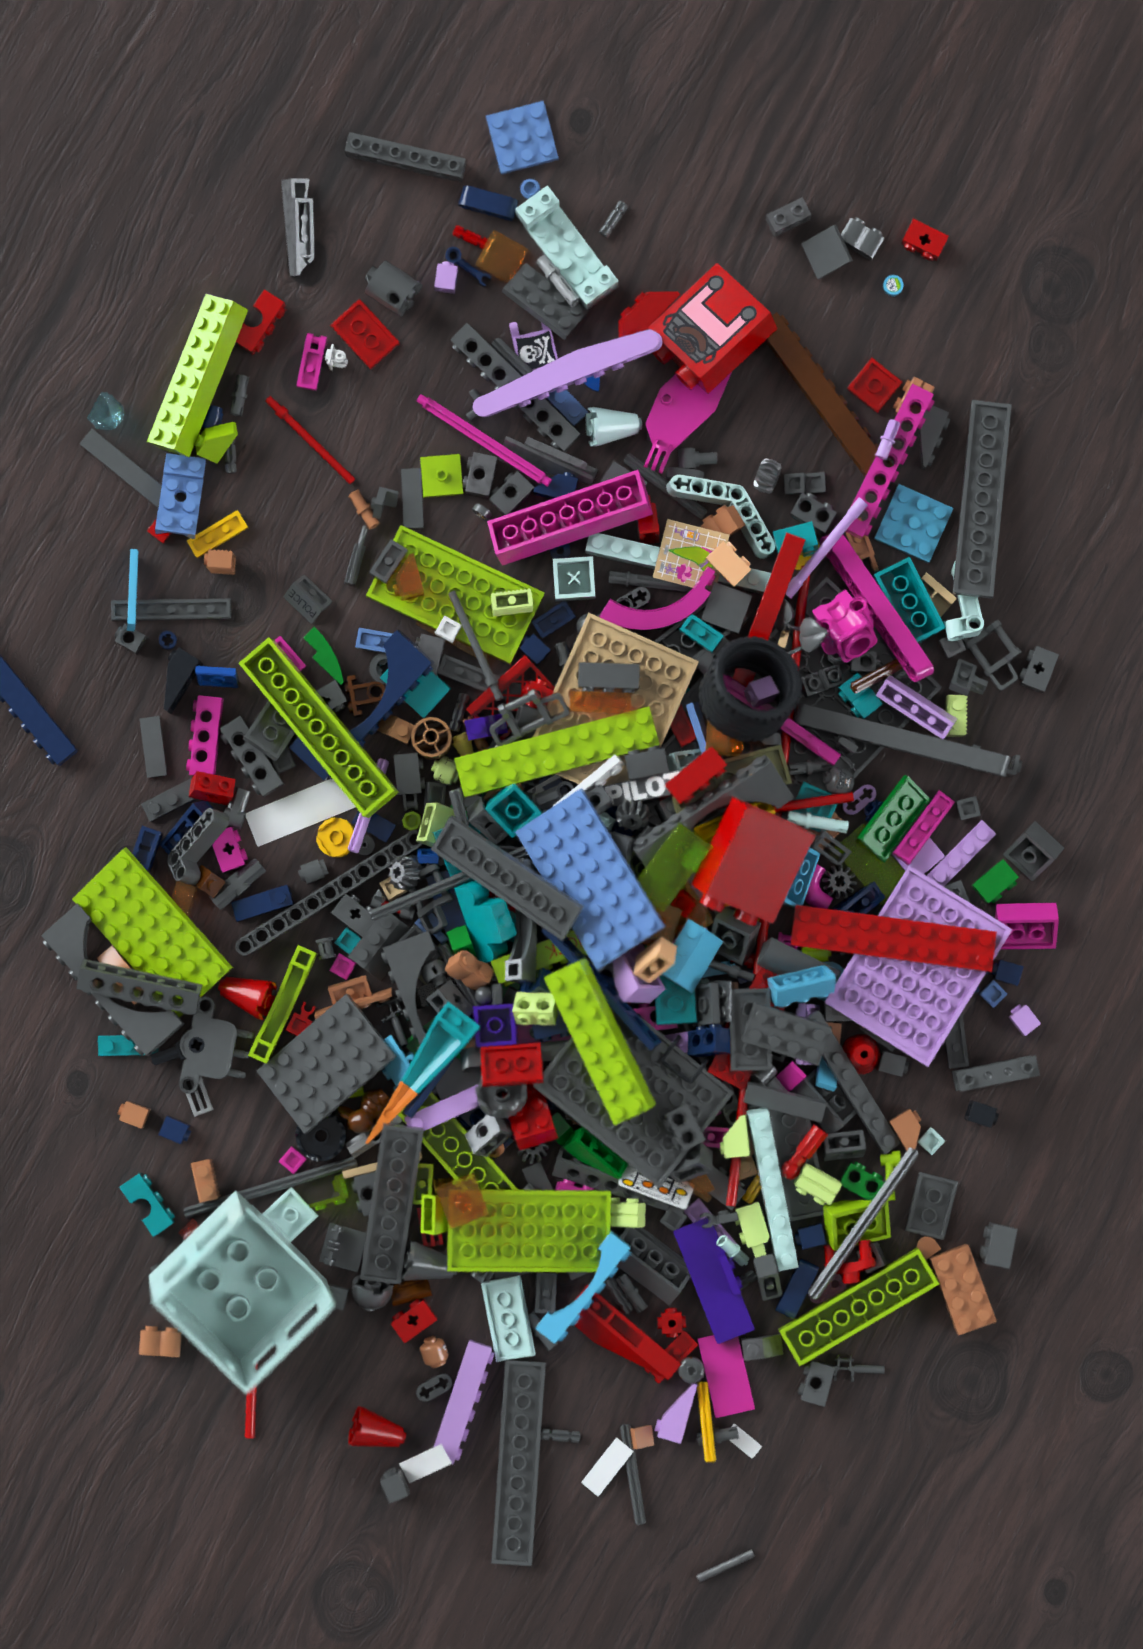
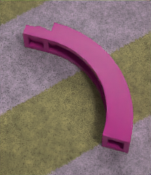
M707 566L695 586L684 597L671 605L658 609L641 610L624 606L610 598L600 613V618L621 627L638 630H650L672 625L692 614L705 602L711 594V591L705 587L706 585L710 586L716 578L714 575L715 570Z

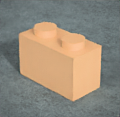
M722 541L705 559L734 587L751 571L749 567L751 563L744 556L740 558L735 553L737 549L729 541L727 543Z
M661 936L636 956L633 974L650 984L675 964L677 946Z

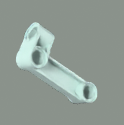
M954 562L953 567H952V570H951V574H952V576H953V579H954V571H955V562ZM957 595L962 617L944 621L948 641L976 637L981 633L984 620L978 597ZM975 622L979 628L973 629L969 623Z

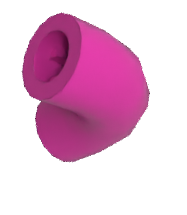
M818 864L816 865L805 901L811 907L828 909L833 897L823 892L820 887V881L826 869Z

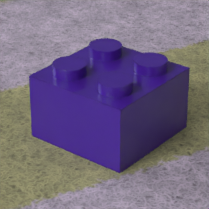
M514 1003L473 1006L474 1022L480 1026L479 1030L475 1033L476 1047L519 1044L518 1028L512 1012Z

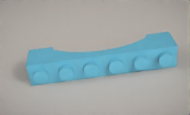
M612 1231L598 1248L602 1251L600 1263L594 1278L586 1290L565 1308L553 1313L548 1311L536 1326V1330L554 1344L558 1340L561 1342L568 1334L566 1329L570 1324L574 1326L581 1317L578 1314L583 1308L585 1310L588 1309L593 1302L591 1297L594 1293L599 1294L606 1285L603 1283L608 1276L612 1278L618 1270L616 1265L620 1260L624 1262L631 1254L628 1251L630 1245Z

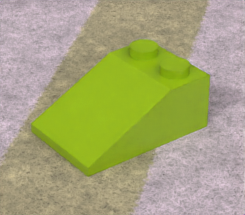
M845 1200L833 1202L831 1205H823L826 1242L834 1251L839 1249L872 1200ZM886 1201L859 1241L870 1240L874 1242L891 1238L888 1201Z

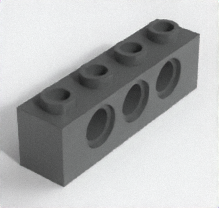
M241 716L220 728L222 731L220 737L226 745L229 743L233 748L230 751L236 762L240 760L244 767L241 770L246 778L251 777L254 784L252 787L257 795L262 794L263 797H266L285 785L264 753L246 741L242 746L235 744V738L240 735L245 736L249 730ZM249 752H253L256 755V759L252 763H247L245 760ZM260 769L266 770L267 773L263 780L256 778V773Z

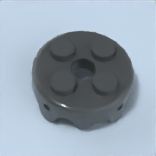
M481 1077L478 1087H475L480 1108L492 1117L506 1118L513 1116L524 1107L527 1100L526 1084L483 1087ZM500 1092H506L507 1096L504 1098H498L497 1094Z

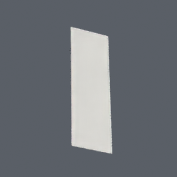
M329 779L247 812L245 817L259 847L353 809L355 805L333 779Z

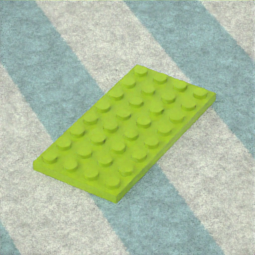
M400 525L393 541L408 549V552L387 584L374 578L366 597L436 630L444 616L461 624L448 595L450 592L456 591L482 651L511 665L545 593ZM531 589L533 612L493 617L491 606L492 593ZM462 626L455 639L471 646Z
M127 847L123 848L72 899L92 918L91 921L134 970L202 984L201 998L233 968ZM155 991L157 994L162 995L161 992ZM175 996L178 999H183L181 996ZM173 1010L179 1018L183 1015L180 1011Z
M449 1189L447 1271L597 1272L602 1253L598 1248L610 1233L611 1191Z

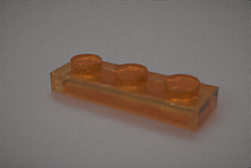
M570 691V712L630 714L631 693Z

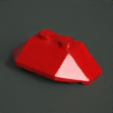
M678 291L646 292L645 294L641 292L634 299L636 303L631 308L628 306L620 314L622 318L619 320V338L647 330L680 296V293Z

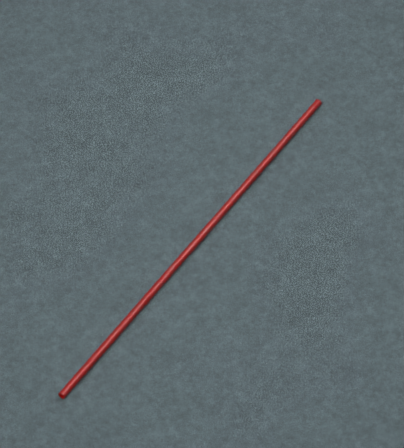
M810 575L798 590L794 626L800 627L805 619ZM794 630L791 650L801 647L799 641L800 631ZM801 651L791 655L798 667L800 666ZM794 710L789 716L791 720H793ZM782 730L781 746L788 767L791 736ZM782 812L775 813V815L782 818ZM761 918L759 919L761 925L757 937L753 970L754 978L760 968L757 965L762 945L767 941L769 922ZM748 1082L743 1090L739 1089L736 1121L741 1115H747L748 1103H744L743 1098ZM742 1157L731 1158L726 1199L727 1206L736 1207Z

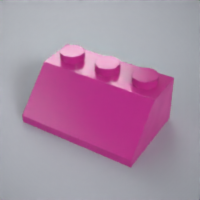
M1056 903L996 904L995 919L1012 929L1001 949H1056L1059 923Z

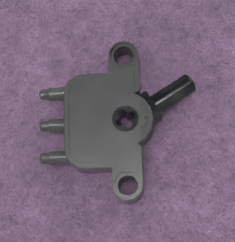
M209 997L200 998L198 1009L193 1016L192 1029L182 1036L181 1041L175 1043L176 1046L151 1054V1060L154 1065L179 1057L180 1060H184L179 1087L182 1092L187 1094L197 1091L201 1076L214 1079H222L226 1076L245 1078L246 1076L245 1072L231 1069L233 1057L247 1059L250 1057L248 1056L249 1052L235 1049L237 1038L253 1039L254 1033L237 1029L233 1023L213 1019L215 1002ZM204 1000H208L211 1003V1008L208 1011H202L200 1008V1004ZM195 1040L203 1044L200 1046L199 1051L196 1048H192ZM187 1079L194 1081V1088L190 1091L184 1088V1082Z

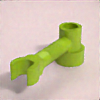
M900 1150L892 1151V1153L885 1155L880 1154L881 1166H885L886 1180L893 1172V1168L901 1160ZM895 1190L887 1201L896 1200Z

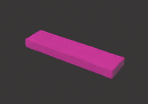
M939 790L892 854L909 865L949 812L955 801Z

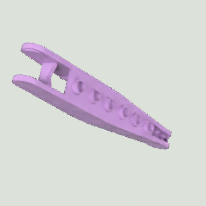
M645 330L578 349L486 395L478 397L473 403V410L478 416L489 417L517 405L520 408L531 404L530 400L538 398V400L545 399L553 391H557V393L563 392L568 389L569 385L574 383L576 386L587 382L586 379L589 377H601L605 375L607 370L612 369L615 371L624 367L623 364L659 350L663 342L662 337L653 330Z

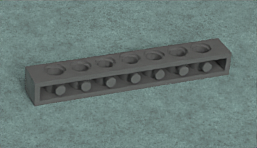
M468 323L451 338V341L454 343L452 347L459 354L463 352L468 357L466 361L473 368L478 366L482 370L480 375L487 382L492 380L496 384L495 390L522 377ZM471 342H476L477 350L470 353L468 345ZM485 356H490L492 359L491 364L486 367L483 366L482 359ZM499 370L506 372L503 380L496 379V373ZM535 398L534 405L531 408H520L524 412L522 416L530 424L534 421L539 426L536 430L544 438L548 435L553 440L551 445L558 450L562 449L566 452L582 436L546 399L538 400V398ZM517 405L514 408L517 410L520 406ZM546 411L548 413L547 421L540 422L538 415ZM556 425H560L563 429L562 434L559 436H554L552 433Z

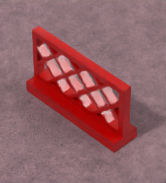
M526 655L521 657L497 679L501 693L507 688V694H502L507 696L506 704L509 703V696H524L522 694L524 683L531 682L524 680V672L529 667L536 672V679L539 675L543 681L548 683L547 685L550 688L555 689L552 683ZM522 675V680H516L519 676ZM513 682L521 683V694H509V686ZM487 688L466 708L474 718H480L478 714L483 709L492 710V715H494V710H499L498 707H494L495 697L491 688ZM511 728L508 729V733H504L499 739L504 740L512 732Z

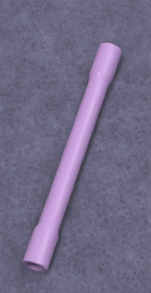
M860 497L850 507L844 518L799 573L791 579L786 591L788 597L792 599L807 577L852 522L868 506Z

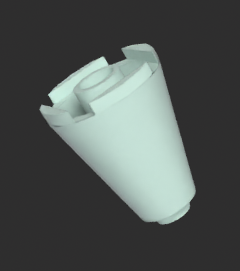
M588 407L587 409L590 413H586V434L591 436L592 441H588L591 447L636 435L642 429V420L638 418L637 414L598 407Z

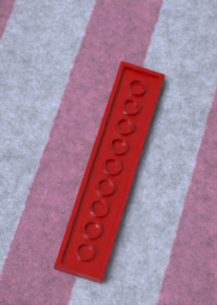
M795 905L790 946L992 972L997 932Z

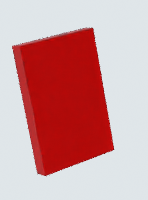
M360 299L330 325L370 370L400 344Z
M541 1043L480 1047L483 1087L544 1083Z

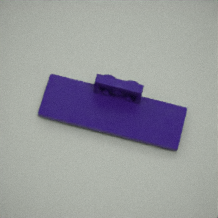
M704 1218L674 1230V1235L717 1344L753 1331L754 1326L740 1292V1288L743 1287L739 1276L735 1277L732 1269H735L731 1257L727 1258L724 1250L717 1245L719 1237L715 1226L713 1225L706 1229L702 1228V1225L708 1224V1218Z

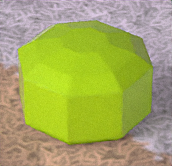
M414 811L405 813L402 819L404 828L410 831L418 830L422 821L420 815Z

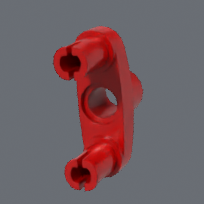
M870 1240L858 1241L859 1262L843 1263L836 1274H842L843 1284L861 1282L860 1272L875 1267V1258L872 1257ZM830 1245L823 1246L826 1263L824 1268L836 1253Z

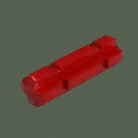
M459 225L453 231L455 237L463 238L464 241L475 246L479 245L481 249L488 250L491 241L489 239L481 238V235L470 230H464Z

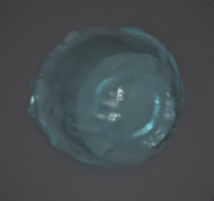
M101 392L87 418L96 429L113 430L121 423L124 416V408L112 394Z

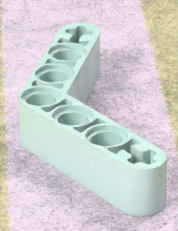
M675 475L667 483V492L673 497L726 505L728 507L734 505L745 523L741 531L754 554L758 558L764 559L775 550V542L746 490L741 485L685 475ZM692 486H698L701 492L696 493ZM712 489H717L720 492V496H715L712 493ZM731 492H736L739 495V500L734 499ZM741 509L747 510L749 517L743 516ZM751 527H756L759 534L752 533Z

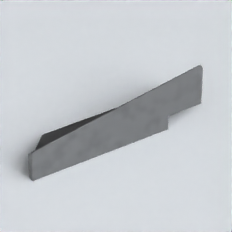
M291 178L282 180L290 276L300 275L305 266L314 259L313 198H307L309 179Z

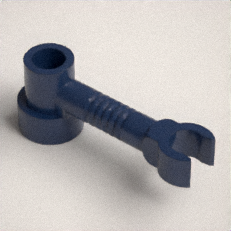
M457 247L447 249L445 253L447 262L456 263L475 277L482 287H486L481 278L487 277L491 280L492 278L489 274L482 273L462 259L461 251ZM455 254L456 259H451L449 255Z

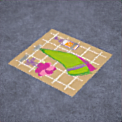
M667 519L653 578L693 588L706 567L710 566L715 570L714 575L716 578L710 586L706 585L705 588L711 591L714 582L718 583L720 573L705 558L722 541L727 543L730 535Z

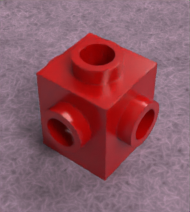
M537 678L536 681L531 680L530 684L526 682L522 694L526 695L528 691L535 689L540 691V696L543 698L552 695L554 689L547 687V682ZM533 701L526 703L528 706L537 709Z
M665 1308V1312H661V1317H657L658 1329H662V1334H666V1337H678V1333H683L682 1328H686V1317L682 1316L681 1311H677V1308ZM669 1320H675L676 1324L674 1327L668 1325Z

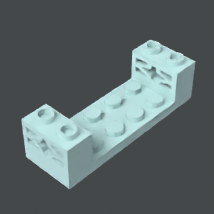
M548 185L515 209L517 218L543 253L547 255L551 263L560 269L563 278L581 298L579 301L583 307L588 310L618 288V279L607 265L604 267L560 208L559 200Z

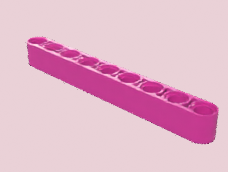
M830 534L820 538V546ZM843 534L826 556L853 596L865 599L875 628L913 682H918L933 674L934 668L931 661Z

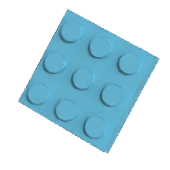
M898 484L874 539L929 563L953 508Z

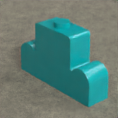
M475 880L454 887L478 961L491 962L508 952L506 940L517 935L506 901L501 898H489V890Z

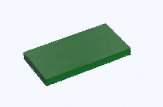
M904 775L857 838L881 862L885 863L930 803L931 799L909 776Z

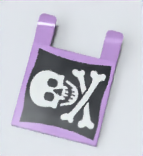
M512 322L509 324L515 353L533 371L558 359L551 329L541 322L543 330L520 335L517 323Z

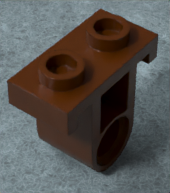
M347 676L348 681L344 682L346 694L350 693L351 701L348 702L349 712L354 713L355 717L363 716L362 711H358V707L379 703L384 694L385 686L380 682L353 685V681H357L356 676ZM379 687L382 689L380 697H373L371 695L373 688Z

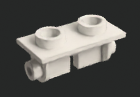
M334 344L331 345V349H327L325 361H327L330 371L333 370V366L339 368L347 366L348 360L343 351L336 350Z

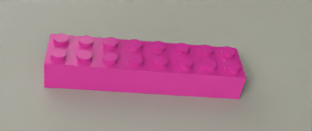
M639 470L501 516L487 521L495 554L503 566L652 515L653 512L644 480Z

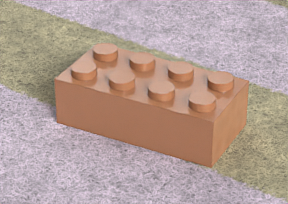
M963 1244L929 1258L956 1334L961 1335L997 1322L968 1244Z

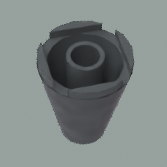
M409 1240L407 1242L406 1256L401 1275L402 1280L451 1279L453 1275L457 1274V1271H447V1255L415 1241Z

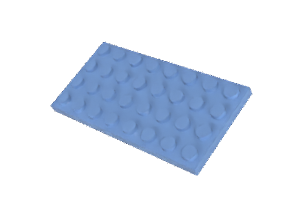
M580 788L515 832L540 875L584 906L572 929L597 970L608 965L665 927L583 789Z

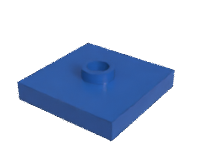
M196 666L195 674L199 686L237 688L239 686L236 668Z

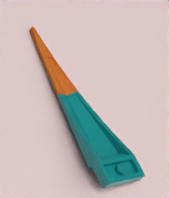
M447 1002L435 1017L406 1073L367 1138L366 1144H369L382 1131L383 1123L389 1124L461 1052L479 1030L480 1026L450 1002Z

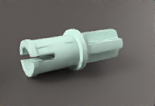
M726 1235L718 1238L717 1245L726 1252L727 1257L733 1258L740 1266L748 1264L749 1257L740 1249L738 1244H734Z

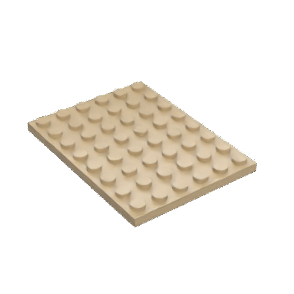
M588 613L552 695L560 693L570 709L569 715L554 721L550 725L545 724L537 728L533 737L649 706L661 748L699 661ZM579 662L640 664L639 690H635V693L632 694L622 693V690L614 689V693H603L602 689H594V692H582V688H578ZM559 700L549 701L547 704V709L551 716L564 711ZM648 749L640 751V753L647 752ZM626 755L620 756L625 763L621 767L622 770L615 776L611 775L606 780L605 785L629 781L625 762ZM608 760L556 773V775L579 785Z

